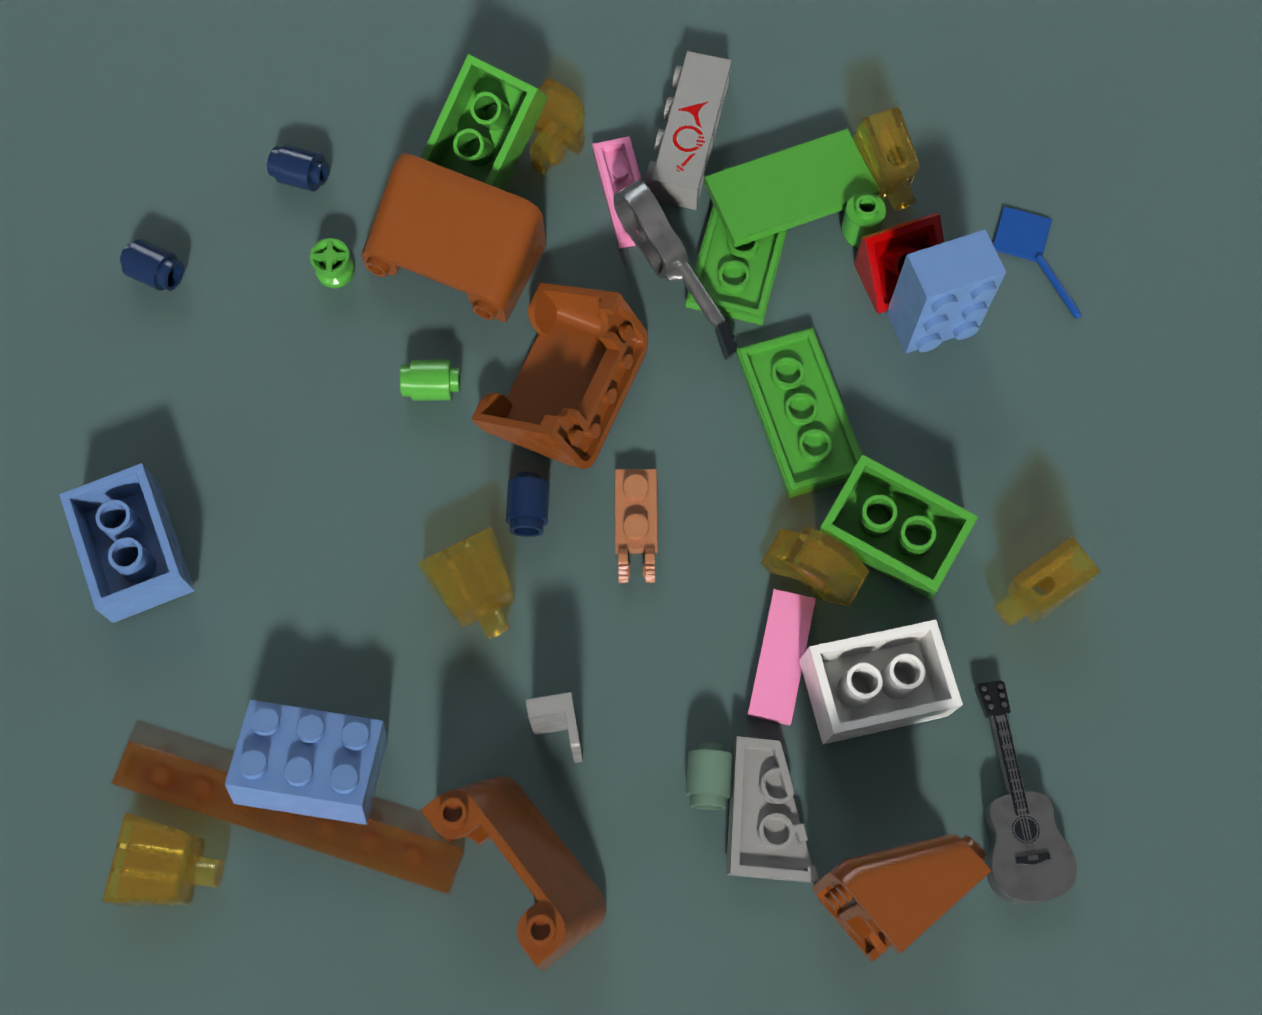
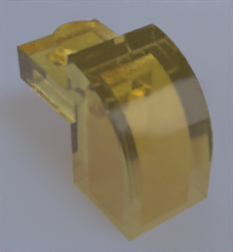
M549 77L539 88L549 98L534 127V130L540 134L530 146L532 168L543 175H546L553 164L558 165L563 160L567 149L579 155L585 144L584 108L580 99L572 90Z
M805 526L801 533L780 528L761 561L762 566L770 573L801 580L817 599L847 607L851 606L869 573V570L860 559L845 545L825 533Z

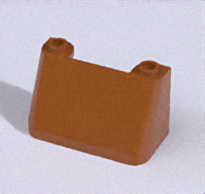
M407 153L400 154L391 168L362 251V259L365 267L379 277L394 276L401 267L464 292L468 295V300L473 306V312L479 317L486 320H493L495 318L507 323L546 248L543 215L535 204L520 196Z
M540 282L528 305V317L538 336L507 398L501 393L489 392L478 403L471 420L488 434L567 466L588 469L597 459L648 349V334L643 324L618 292Z
M494 776L448 790L421 809V812L432 827L448 843L453 839L465 837L473 840L480 847L491 838L538 902L526 910L520 917L517 925V938L521 947L540 970L545 971L595 930L604 920L606 901L602 892L520 785L512 778Z
M948 834L844 859L814 884L812 890L822 905L870 962H872L884 953L889 946L897 954L903 952L992 870L984 862L987 859L985 852L974 839L968 835L961 839L955 834Z

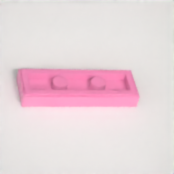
M630 136L593 143V155L618 248L636 246L623 228L616 214L613 202L614 195L637 180L642 181Z
M776 589L773 590L747 716L791 725L802 672L799 659L806 651L816 598Z

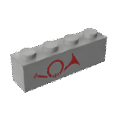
M687 51L683 66H676L672 88L676 89L675 97L668 96L664 110V120H668L666 129L659 128L655 152H659L657 162L650 161L646 175V184L651 185V192L658 202L693 210L697 209L730 83L732 60Z

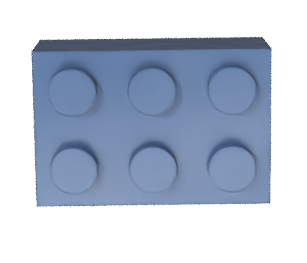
M986 229L906 255L886 313L905 354L916 350L927 352L938 347L943 341L955 337L957 340H963L978 332L1006 274V270Z
M143 463L59 494L95 610L109 621L115 623L195 591L159 483Z
M250 700L225 780V786L233 804L367 825L387 746L383 720Z

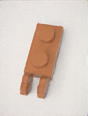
M615 469V554H618V583H628V578L630 577L628 554H645V562L643 563L645 583H655V554H657L658 550L657 469Z

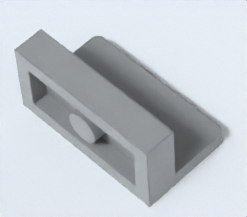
M571 692L526 700L528 718L534 735L568 730L574 763L583 762Z

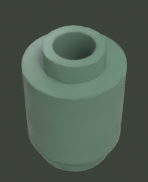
M699 742L697 743V750L688 751L686 795L690 797V807L705 810L726 809V799L731 798L733 754L724 751V744Z

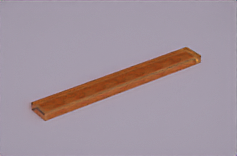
M131 741L127 745L112 780V784L447 895H450L465 852L461 848L372 819H368L367 825L233 804L225 786L227 772Z

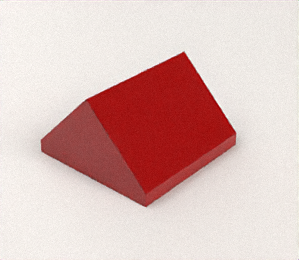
M933 213L862 236L854 266L877 313L888 310L906 255L944 243L939 213Z

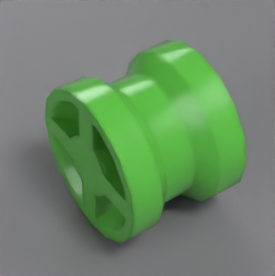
M327 238L322 239L313 246L309 256L310 262L315 270L317 279L322 285L328 288H340L352 280L355 267L350 257L349 249L344 242L339 239ZM338 261V266L333 268V265Z

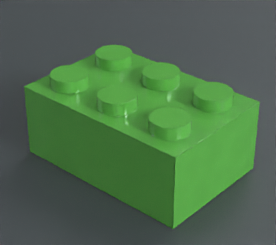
M468 54L420 158L505 191L549 97L538 88Z
M862 454L822 523L818 538L931 600L938 591L978 516Z

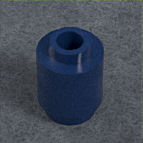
M286 144L282 147L275 146L271 150L267 161L268 174L274 177L278 183L314 192L320 186H323L328 179L329 166L325 162L322 153Z
M137 239L131 244L126 245L120 256L124 275L156 290L162 291L166 289L172 291L183 278L184 264L178 260L175 254L142 239Z
M520 472L516 475V478L508 481L506 523L510 525L509 531L513 535L521 537L540 536L543 534L544 526L548 524L550 485L549 482L541 479V475L538 473Z

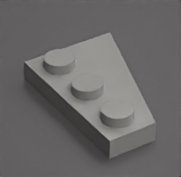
M736 736L733 739L732 781L726 875L817 883L819 881L815 865L812 866L806 844L808 838L804 824L800 823L793 798L795 792L781 741Z

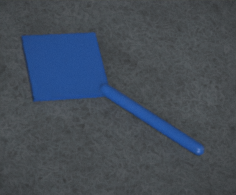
M1004 206L993 242L996 251L1037 262L1073 317L1076 319L1080 318L1081 312L1043 257L1052 219Z

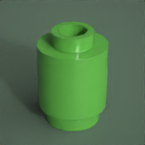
M870 192L857 193L848 200L841 231L850 245L859 247L862 236L881 231L886 215L884 201L878 195Z
M451 359L411 360L410 364H401L400 391L402 397H411L412 401L452 400L453 392H460L461 390L460 368H453Z

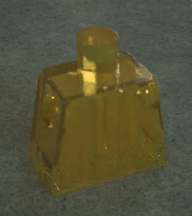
M899 106L862 118L853 139L880 190L879 197L888 195L895 211L909 207L916 202L910 183L920 169V165Z
M492 527L417 563L428 585L461 628L478 621L486 638L496 637L509 629L510 625L501 609L512 604L515 598Z
M1072 536L1014 577L1008 587L1010 595L994 605V608L1008 627H1011L1025 616L1033 623H1036L1087 589L1101 571ZM1032 587L1041 588L1045 595L1037 594Z
M125 813L102 902L124 907L188 905L193 899L196 885L217 888L220 885L224 871V862L219 859L202 857L205 848V840L134 814Z

